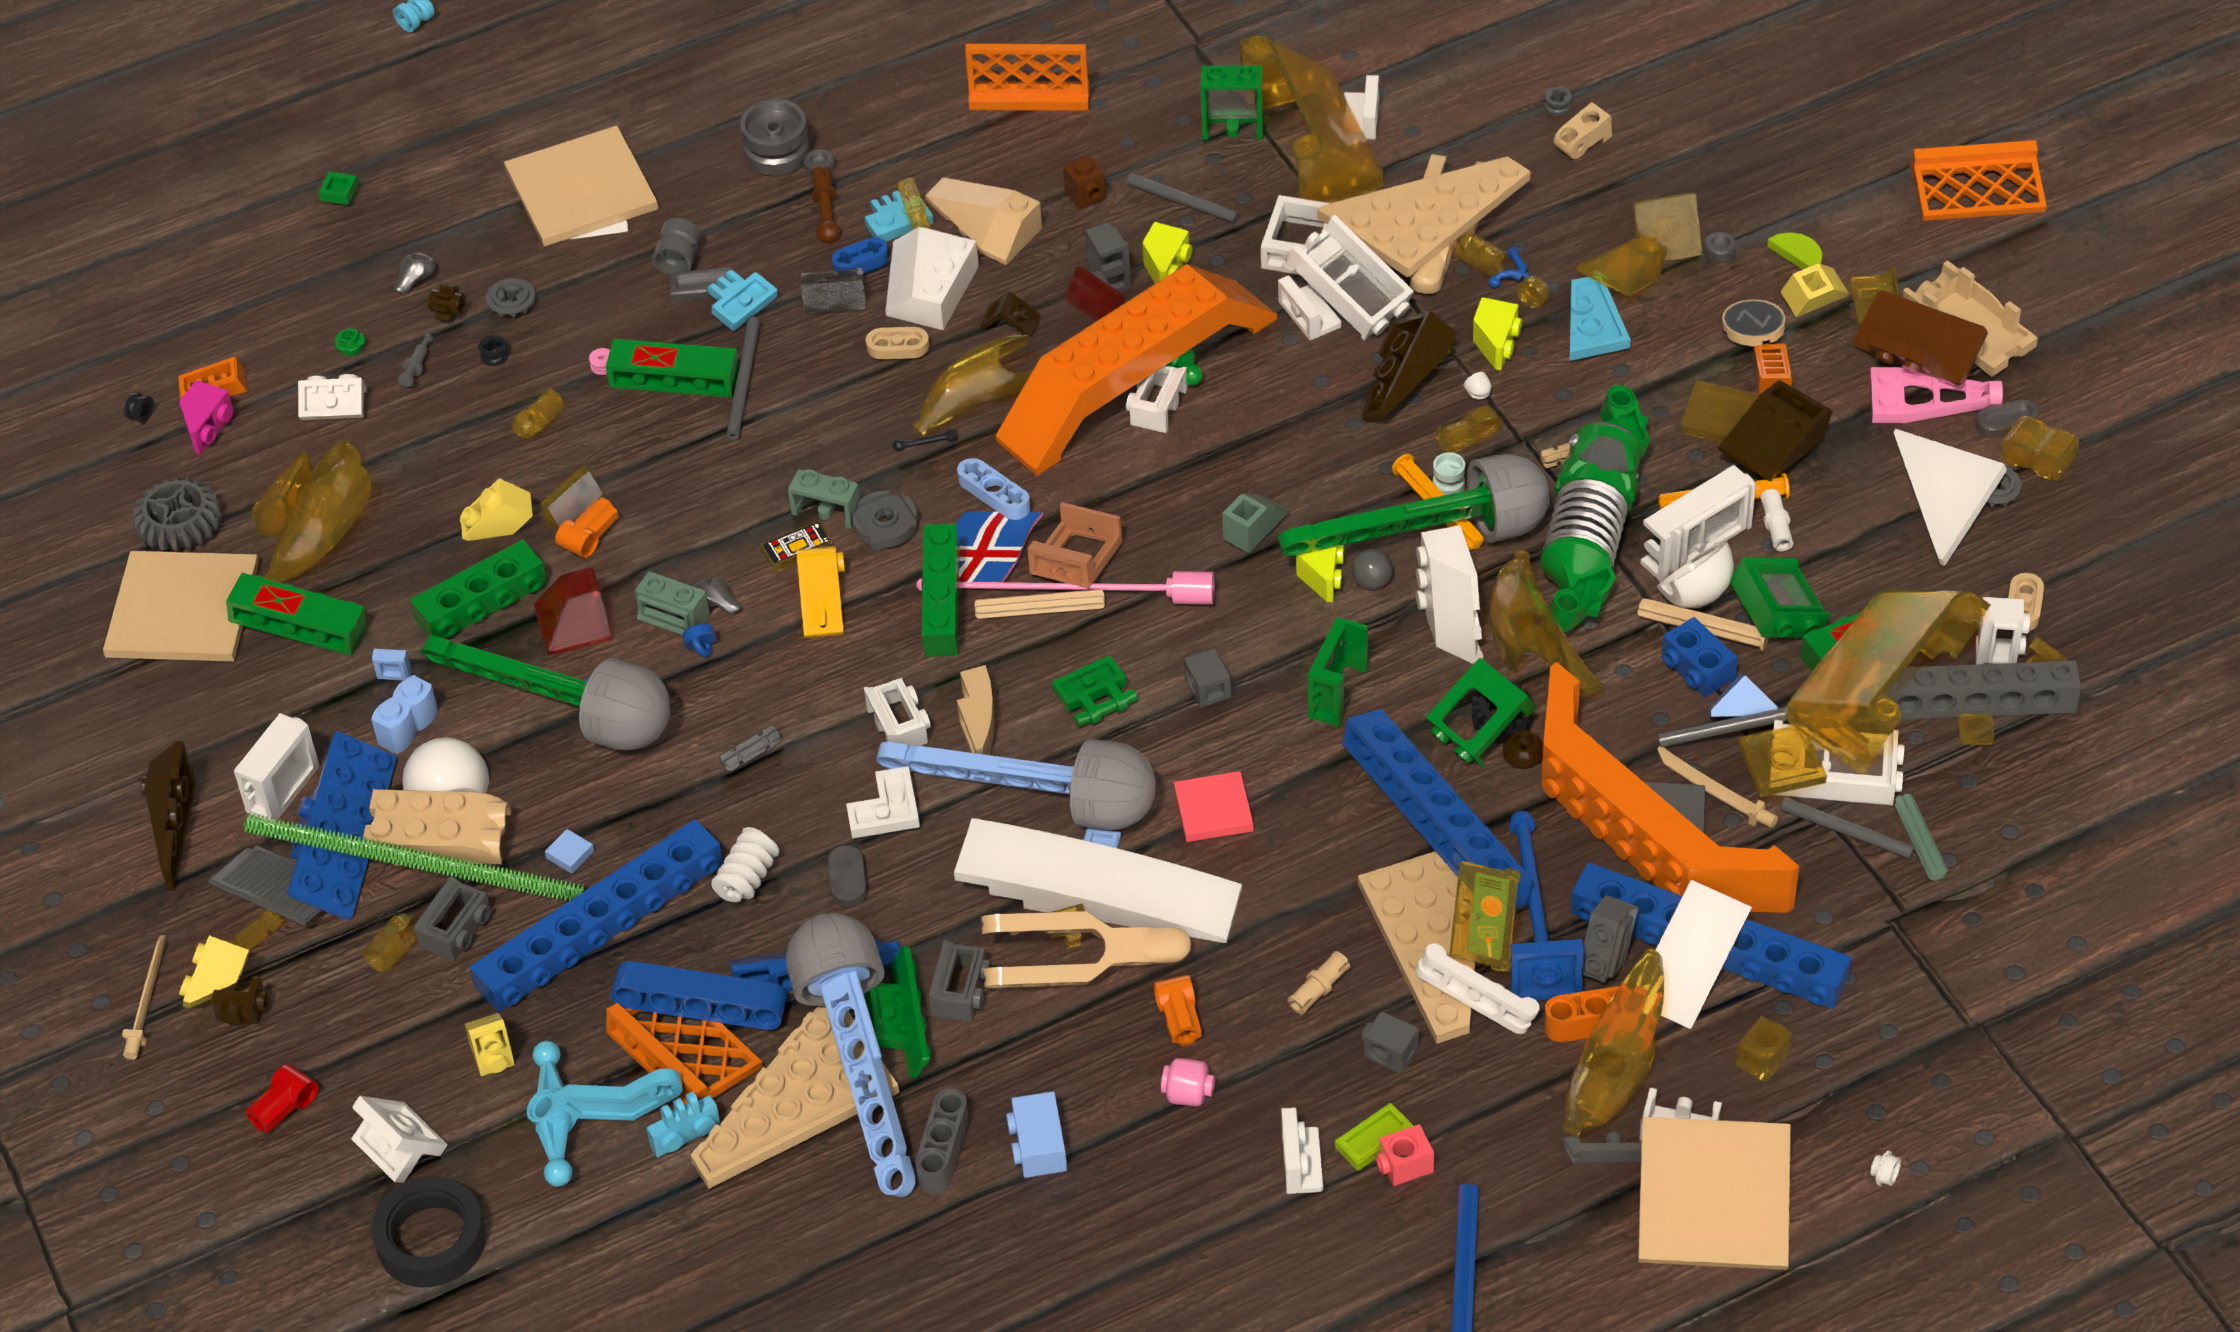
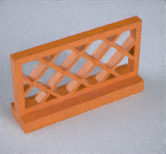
M966 44L969 110H1089L1090 81H1088L1086 44ZM973 54H985L990 59L982 64L973 58ZM1006 55H1016L1020 59L1011 64L1003 57ZM1036 55H1046L1050 59L1042 65L1033 57ZM1066 55H1080V59L1073 65L1066 61L1064 57ZM997 63L1006 70L997 75L989 68ZM1027 63L1036 70L1027 75L1019 68ZM1056 63L1065 69L1059 76L1049 70ZM983 74L992 81H975V79ZM1013 74L1022 81H1006L1005 79ZM1043 74L1051 81H1035V79ZM1074 75L1081 81H1065V79Z
M2036 140L1913 149L1910 171L1911 176L1915 179L1922 221L2046 212L2047 205L2037 161L2038 147ZM2016 169H2030L2032 175L2027 180H2024L2013 172ZM1989 171H1996L2002 176L1994 183L1983 174ZM1966 173L1972 178L1963 185L1952 178L1953 175ZM1922 176H1936L1941 181L1935 187H1932L1923 181ZM2007 179L2020 186L2014 194L2001 187ZM1976 181L1989 188L1983 197L1970 189ZM1946 183L1959 191L1952 199L1939 191ZM2026 190L2036 196L2037 202L2026 203L2018 197ZM1995 192L2008 201L2004 205H1995L1988 201V199ZM1963 195H1966L1977 203L1973 207L1965 208L1957 203V201ZM1935 197L1946 204V206L1939 210H1929L1928 202Z
M619 1003L612 1005L606 1010V1033L648 1073L667 1068L676 1070L681 1074L682 1092L676 1099L680 1098L684 1104L687 1103L686 1094L692 1091L698 1101L709 1095L713 1099L762 1069V1060L722 1023L702 1020V1026L682 1024V1017L679 1016L677 1024L657 1022L658 1013H653L652 1022L639 1021L633 1015L638 1012L647 1011L623 1008ZM655 1032L674 1033V1043L658 1041L654 1037ZM680 1034L700 1036L699 1045L679 1043ZM705 1036L720 1037L725 1042V1046L704 1045ZM677 1053L697 1054V1064L681 1062L677 1059ZM702 1055L723 1057L722 1066L701 1064ZM727 1057L743 1058L747 1064L742 1067L726 1066ZM700 1074L718 1075L720 1080L707 1087L699 1079Z

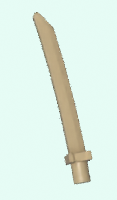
M1658 747V755L1664 765L1695 785H1705L1706 792L1749 816L1748 824L1755 827L1757 822H1760L1770 828L1776 825L1778 816L1765 810V802L1758 800L1757 804H1754L1699 772L1665 748Z
M160 935L158 938L133 1030L123 1029L122 1036L126 1039L123 1056L127 1059H136L139 1047L146 1045L147 1039L143 1036L142 1028L167 942V935Z

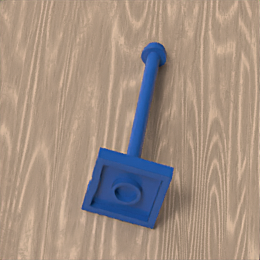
M1518 811L1511 816L1509 828L1513 834L1517 835L1522 868L1533 879L1528 897L1534 943L1511 944L1510 992L1520 998L1530 997L1536 1001L1549 1000L1558 995L1582 992L1584 958L1582 939L1549 941L1531 839V832L1535 829V820L1530 813Z

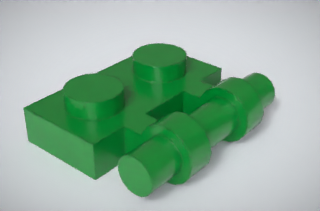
M1110 655L1051 681L1052 691L1068 712L1078 707L1083 710L1073 715V720L1077 727L1087 723L1093 725L1100 722L1101 717L1113 711L1119 713L1126 710L1129 704L1138 700V696L1133 688L1123 693L1121 692L1120 688L1127 685L1126 676ZM1105 695L1109 698L1097 705L1093 702Z

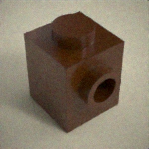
M1091 155L1063 165L1065 193L1079 210L1106 199L1105 174Z

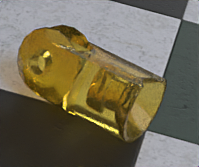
M1464 233L1457 238V242L1461 246L1455 248V253L1459 259L1491 277L1504 271L1502 260L1508 252L1474 233Z
M548 388L528 409L520 411L515 416L512 422L514 432L519 437L525 439L532 438L541 432L564 408L561 396L553 389Z
M398 914L392 917L363 949L362 956L372 968L381 973H387L417 939L414 929L415 925L407 927L412 919L410 915Z

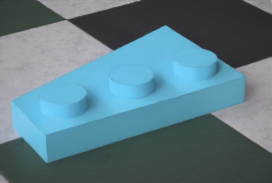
M1602 274L1572 280L1569 361L1630 348L1631 339Z

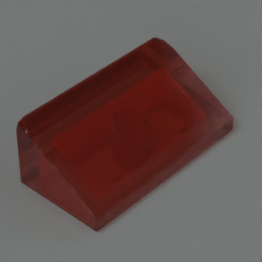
M1080 266L1075 268L1066 293L1067 302L1096 321L1125 304L1124 294Z

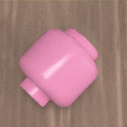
M1176 1058L1170 1066L1165 1065L1161 1081V1093L1166 1094L1167 1100L1170 1103L1199 1107L1203 1104L1206 1096L1212 1097L1215 1075H1209V1068L1205 1062Z

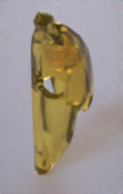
M1021 334L992 340L966 352L946 367L931 385L922 405L920 420L912 425L914 431L923 437L928 431L944 424L978 403L1020 393L1034 369L1019 373L1008 372L1001 366L999 359L1027 345V338L1030 336L1028 334Z
M342 438L335 442L310 474L278 537L271 556L269 570L264 576L265 579L282 583L301 575L315 566L334 549L362 514L371 493V477L366 469L360 465L361 455L359 451L348 440Z
M1517 550L1514 558L1508 561L1496 576L1489 597L1490 626L1500 657L1506 666L1515 673L1519 672L1517 661L1522 652H1532L1539 655L1549 671L1550 666L1558 662L1580 681L1579 695H1593L1602 689L1603 683L1582 661L1546 605L1534 577L1529 552ZM1534 614L1542 616L1539 626L1534 621Z
M1647 949L1636 966L1617 989L1597 1020L1581 1051L1566 1092L1564 1107L1566 1120L1563 1124V1130L1569 1134L1579 1135L1582 1130H1592L1607 1124L1634 1096L1652 1067L1655 1055L1654 1034L1664 1003L1663 958L1655 949Z

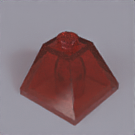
M593 567L560 575L534 603V609L548 656L612 640Z

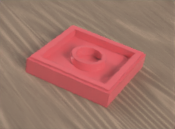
M1241 771L1173 782L1186 842L1254 831Z

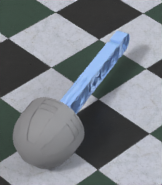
M1093 738L1087 739L1081 746L1074 767L918 745L909 746L908 744L896 742H882L876 756V762L888 769L909 766L910 772L915 771L921 774L1070 794V809L1074 823L1079 827L1099 830L1122 829L1141 820L1149 811L1156 791L1153 769L1141 752L1124 743Z
M839 913L821 914L803 923L793 935L788 945L786 964L796 1000L804 1005L826 1006L871 1159L877 1164L874 1167L878 1185L881 1191L887 1195L900 1198L906 1197L914 1188L915 1174L910 1157L906 1156V1143L864 998V994L876 987L885 975L879 951L870 931L858 920ZM853 1009L855 1020L851 1026L846 1027L844 1016L848 1010ZM859 1041H863L864 1053L859 1059H855L853 1055L854 1046ZM881 1105L884 1113L883 1118L878 1124H874L872 1120L873 1110ZM887 1138H891L893 1149L888 1156L884 1157L881 1151L882 1144ZM896 1171H901L903 1177L902 1184L898 1189L894 1190L891 1186V1178Z

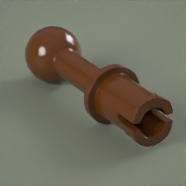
M817 166L811 171L814 185L812 199L819 203L821 223L817 227L816 234L820 242L831 244L838 241L841 236L839 225L833 221L831 201L836 197V191L832 188L831 169L824 167L825 174H823L822 166Z

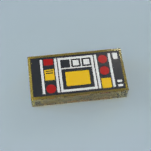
M820 521L760 544L761 552L774 573L796 565L797 550L833 546L831 538Z

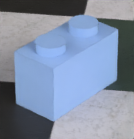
M1054 1091L1011 1098L1013 1112L1006 1113L1009 1135H1017L1018 1142L1011 1143L1014 1164H1022L1024 1178L1067 1171L1065 1147Z

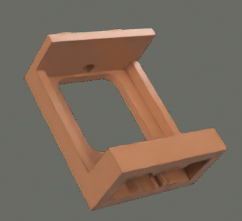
M1061 502V522L1046 543L1032 541L1027 548L1030 574L1089 589L1123 542L1121 517ZM1075 535L1104 542V545L1094 559L1092 555L1063 548L1067 541Z

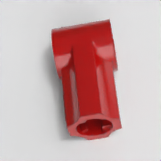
M285 1064L275 1072L270 1088L245 1110L246 1117L257 1130L263 1134L265 1132L269 1133L294 1108L303 1109L310 1105L318 1093V1084L292 1064Z

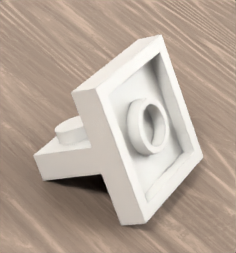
M359 1096L352 1107L364 1119L352 1140L394 1182L404 1183L422 1154L441 1156L448 1145L405 1102Z

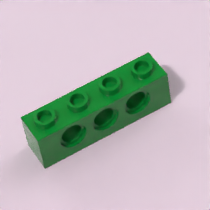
M521 540L411 598L410 602L415 621L427 636L432 635L443 639L449 638L458 631L481 621L488 615L547 585L544 565L528 544Z

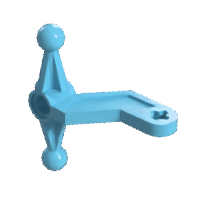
M551 1041L539 1042L534 1047L532 1054L534 1062L541 1067L537 1093L528 1104L527 1116L535 1123L536 1132L549 1159L544 1169L545 1180L550 1185L556 1187L566 1185L571 1180L572 1168L564 1159L568 1132L573 1128L578 1118L633 1121L678 1097L682 1092L681 1074L676 1070L664 1068L652 1071L624 1087L567 1085L564 1087L555 1067L561 1055L559 1047Z

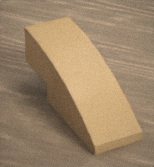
M986 665L960 672L964 698L957 700L959 723L971 753L990 755L994 739L995 718L991 682Z

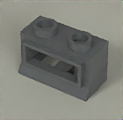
M1110 222L1085 230L1088 275L1102 298L1130 289L1129 244L1124 242L1117 228H1113Z
M450 876L414 926L419 947L455 961L462 950H466L469 947L472 937L479 926L484 925L490 916L491 907L487 893L460 883ZM453 902L465 905L447 931L436 927L437 924L442 926L446 924L449 917L448 909Z
M1605 895L1591 912L1583 945V975L1605 983L1609 977L1613 978L1618 970L1624 967L1639 907Z
M944 939L928 995L931 1017L966 1022L973 1021L975 1010L981 1009L983 1004L984 989L981 987L983 980H985L984 969L992 967L991 960L986 959L985 948L954 944ZM955 966L970 968L963 993L948 991Z

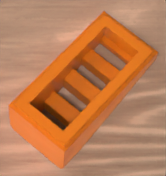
M1786 344L1753 346L1758 395L1778 380L1791 386L1792 377Z
M236 356L178 376L180 400L196 380L204 383L208 381L210 385L228 390L229 396L248 392L246 370Z

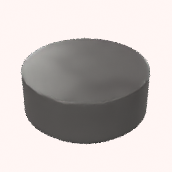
M826 150L809 152L804 158L806 174L812 177L811 171L817 166H822L823 174H825L824 167H829L832 174L835 169L833 155Z
M1716 232L1706 238L1704 252L1709 259L1716 262H1725L1734 257L1736 240L1733 236L1724 232Z

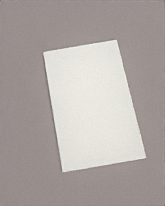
M1691 880L1638 984L1647 994V1009L1691 1029L1752 907Z

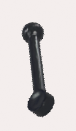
M948 429L945 434L907 441L897 439L893 442V449L900 452L905 447L942 440L955 442L958 440V432L955 429Z

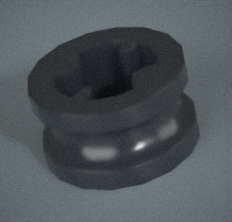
M491 335L480 341L478 347L484 364L498 366L508 359L507 344L503 337Z
M133 392L125 404V417L130 420L135 419L139 423L148 421L154 408L153 398L148 395L143 396L139 392Z

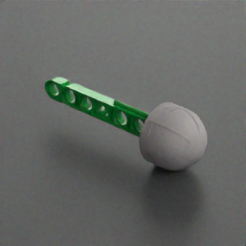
M1503 454L1474 459L1468 467L1467 491L1322 521L1312 526L1308 524L1294 527L1282 532L1278 536V542L1284 556H1295L1312 552V550L1333 548L1474 517L1481 535L1488 543L1503 541L1532 531L1542 521L1549 505L1548 483L1539 467L1529 459L1521 456Z
M432 635L428 636L421 649V653L426 658L440 665L454 669L457 668L470 674L580 706L579 723L583 736L590 742L609 748L633 750L648 746L662 734L670 717L669 694L662 680L654 672L643 666L617 658H609L603 661L594 670L587 682L460 643H452L450 640Z

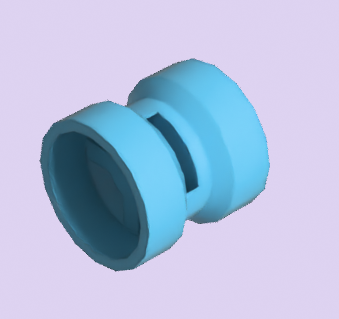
M408 0L407 3H400L395 7L393 15L401 28L407 32H413L420 26L421 21H427L434 15V7L430 0Z

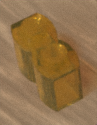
M2020 416L2002 441L2001 457L2011 465L2030 468L2042 478L2058 481L2077 457L2079 439L2064 430L2049 428L2046 424L2035 418Z

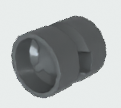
M672 218L664 222L659 235V241L652 256L656 269L669 276L670 273L690 271L701 238L698 227L691 221L683 218Z

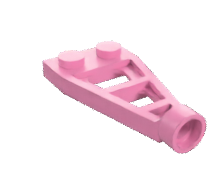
M1871 367L1870 371L1872 423H1908L1982 410L1988 406L2002 404V381L1979 382L1966 379L1963 384L1955 385L1922 372L1914 374L1903 367ZM1910 385L1927 388L1932 392V400L1928 403L1909 405L1905 402L1904 388ZM1949 389L1964 392L1965 399L1942 402L1940 400V390Z

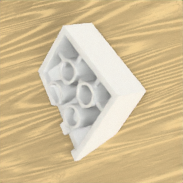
M918 227L893 241L886 316L944 330L979 267L976 241L923 227Z
M1461 526L1421 532V546L1416 547L1417 560L1421 567L1416 569L1417 583L1420 590L1416 591L1417 606L1419 610L1424 609L1436 647L1474 664L1479 657L1483 659L1482 651L1477 640L1482 639L1481 627L1476 611L1480 609L1478 578Z

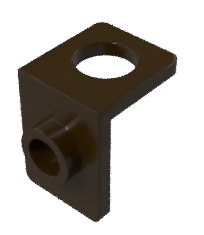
M1007 291L988 306L980 327L986 329L1002 317L1023 334L1031 337L1039 322L1040 314L1012 292Z

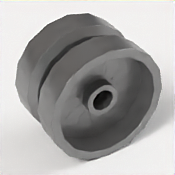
M770 99L750 106L743 113L740 128L746 163L753 170L764 175L777 176L789 174L804 164V158L810 152L805 113L797 104L788 100Z

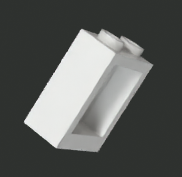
M1279 195L1261 244V268L1299 274L1294 268L1290 269L1285 263L1292 248L1298 245L1302 249L1304 244L1276 240L1283 221L1323 227L1322 232H1324L1327 224L1317 218V210L1321 206L1331 203Z
M279 713L235 768L234 774L247 813L250 814L251 812V815L256 813V817L260 814V818L264 815V820L268 816V821L272 817V822L277 818V821L320 767L308 724L303 720Z

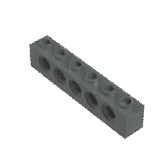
M2076 661L1885 668L1879 676L1882 678L1881 683L1868 695L1873 721L2076 713L2081 683Z

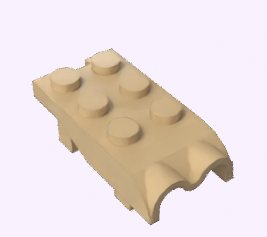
M1947 260L1943 263L1942 272L1935 281L1923 282L1916 293L1908 287L1903 290V298L1984 326L1988 331V335L1974 364L1993 377L2008 366L2009 358L2022 357L2037 347L2038 337L2019 324L2020 308L2010 301L2003 307L1991 292L1974 280L1975 275L1965 267L1959 269Z
M373 789L369 810L374 820L371 825H365L363 835L365 842L367 838H369V843L371 839H373V843L377 839V844H379L380 840L382 841L381 845L386 841V846L388 842H390V847L394 843V848L398 844V849L403 845L402 850L407 846V851L411 847V852L415 848V852L417 853L419 849L420 854L422 849L424 850L423 854L428 850V855L430 851H432V856L436 852V857L440 853V858L445 854L444 859L449 855V860L453 856V861L457 857V862L461 858L462 863L465 858L466 863L468 859L470 860V864L474 860V865L478 861V866L481 862H483L482 864L502 863L500 842L501 836L505 833L506 815H511L512 811L509 802L489 794L476 792Z

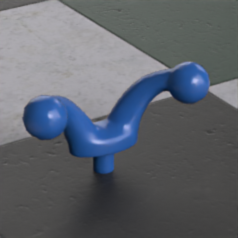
M1516 247L1508 248L1507 256L1514 260L1518 270H1504L1490 277L1488 281L1490 287H1499L1501 278L1510 277L1517 281L1521 277L1526 280L1531 277L1530 274L1525 272L1528 265L1521 259Z

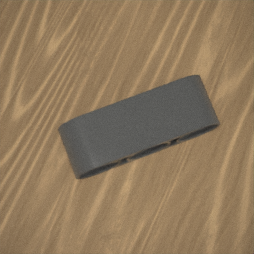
M955 1088L944 1089L936 1095L916 1156L915 1164L919 1187L923 1192L930 1195L943 1193L949 1187L968 1127L969 1118L966 1097L960 1090Z

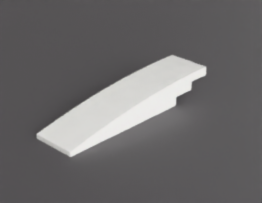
M975 818L971 819L954 871L955 881L989 886L990 895L1023 900L1024 909L1047 913L1087 911L1105 923L1129 927H1176L1184 930L1189 937L1227 943L1242 890V884L1141 854L1053 833Z

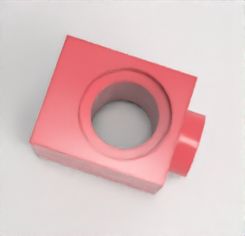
M1420 1124L1379 1138V1153L1375 1155L1376 1162L1381 1174H1387L1393 1186L1434 1173V1151Z

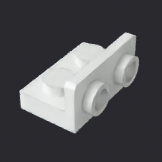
M353 374L340 375L339 379L310 376L307 380L298 381L299 419L304 421L364 418L366 384L362 378H358V376Z
M1281 1108L1287 1194L1321 1192L1323 1190L1318 1128L1305 1127L1304 1122H1297L1296 1108Z

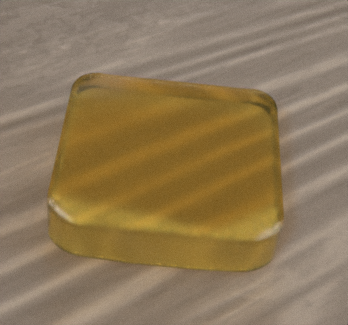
M1961 713L1958 719L1959 741L1963 744L1973 745L1992 744L1994 741L1993 717L1987 714Z

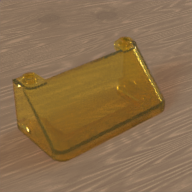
M1258 35L1239 40L1241 66L1262 65V91L1266 109L1296 101L1311 131V134L1301 136L1293 143V153L1297 160L1298 193H1296V198L1335 203L1378 191L1384 183L1383 170L1332 70L1265 36ZM1242 90L1247 103L1252 102L1253 98H1255V90Z
M1880 590L1791 698L1785 709V716L1788 722L1857 772L1865 775L1901 719V710L1892 699L1885 695L1919 651L1931 659H1934L1939 653L1950 652V656L1956 659L1991 604L1968 591Z

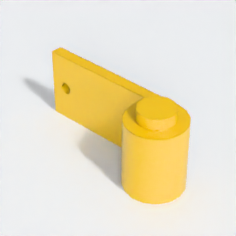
M836 546L797 550L804 638L844 634L839 587V572L845 571L843 552H837Z

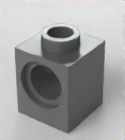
M1215 648L1184 658L1185 681L1200 708L1231 698L1230 675Z
M1381 1011L1373 1023H1367L1362 1032L1361 1041L1364 1042V1058L1402 1074L1418 1050L1419 1028Z

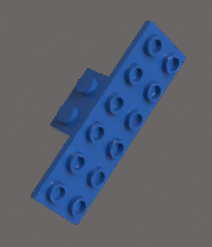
M336 731L332 735L318 786L310 797H303L298 807L297 815L301 816L297 827L302 823V828L306 824V829L310 825V830L314 826V831L319 827L318 832H320L321 828H323V833L325 829H327V833L331 830V834L335 830V835L340 831L339 836L344 832V837L348 833V838L352 834V839L356 835V840L361 836L360 841H362L365 825H371L374 820L369 810L373 789L388 790L396 756ZM291 842L293 846L290 857L296 859L287 895L345 920H350L354 913L368 858L350 855V853L346 854V852L341 853L329 849L326 850L325 848L321 849L316 846L312 847V845L308 846V844L304 845V843Z

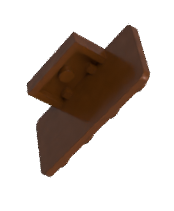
M1882 290L1876 294L1854 338L1853 344L1857 349L1873 354L1877 359L1887 364L1895 362L1914 374L1922 372L1952 384L1961 385L1965 382L1988 335V331L1982 325Z

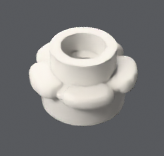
M1886 1151L1882 1156L1877 1155L1871 1167V1176L1875 1177L1878 1186H1881L1882 1183L1889 1186L1894 1184L1900 1170L1901 1159L1892 1156L1891 1151Z

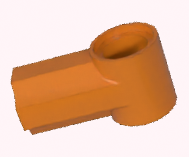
M603 497L599 500L596 499L575 521L568 519L561 524L556 533V544L584 559L589 558L598 546L599 537L619 518L618 510L613 507L609 500Z
M1185 975L1154 982L1159 1012L1164 1013L1172 1043L1180 1044V1046L1193 1044L1202 1035L1194 1007L1195 996L1190 976Z

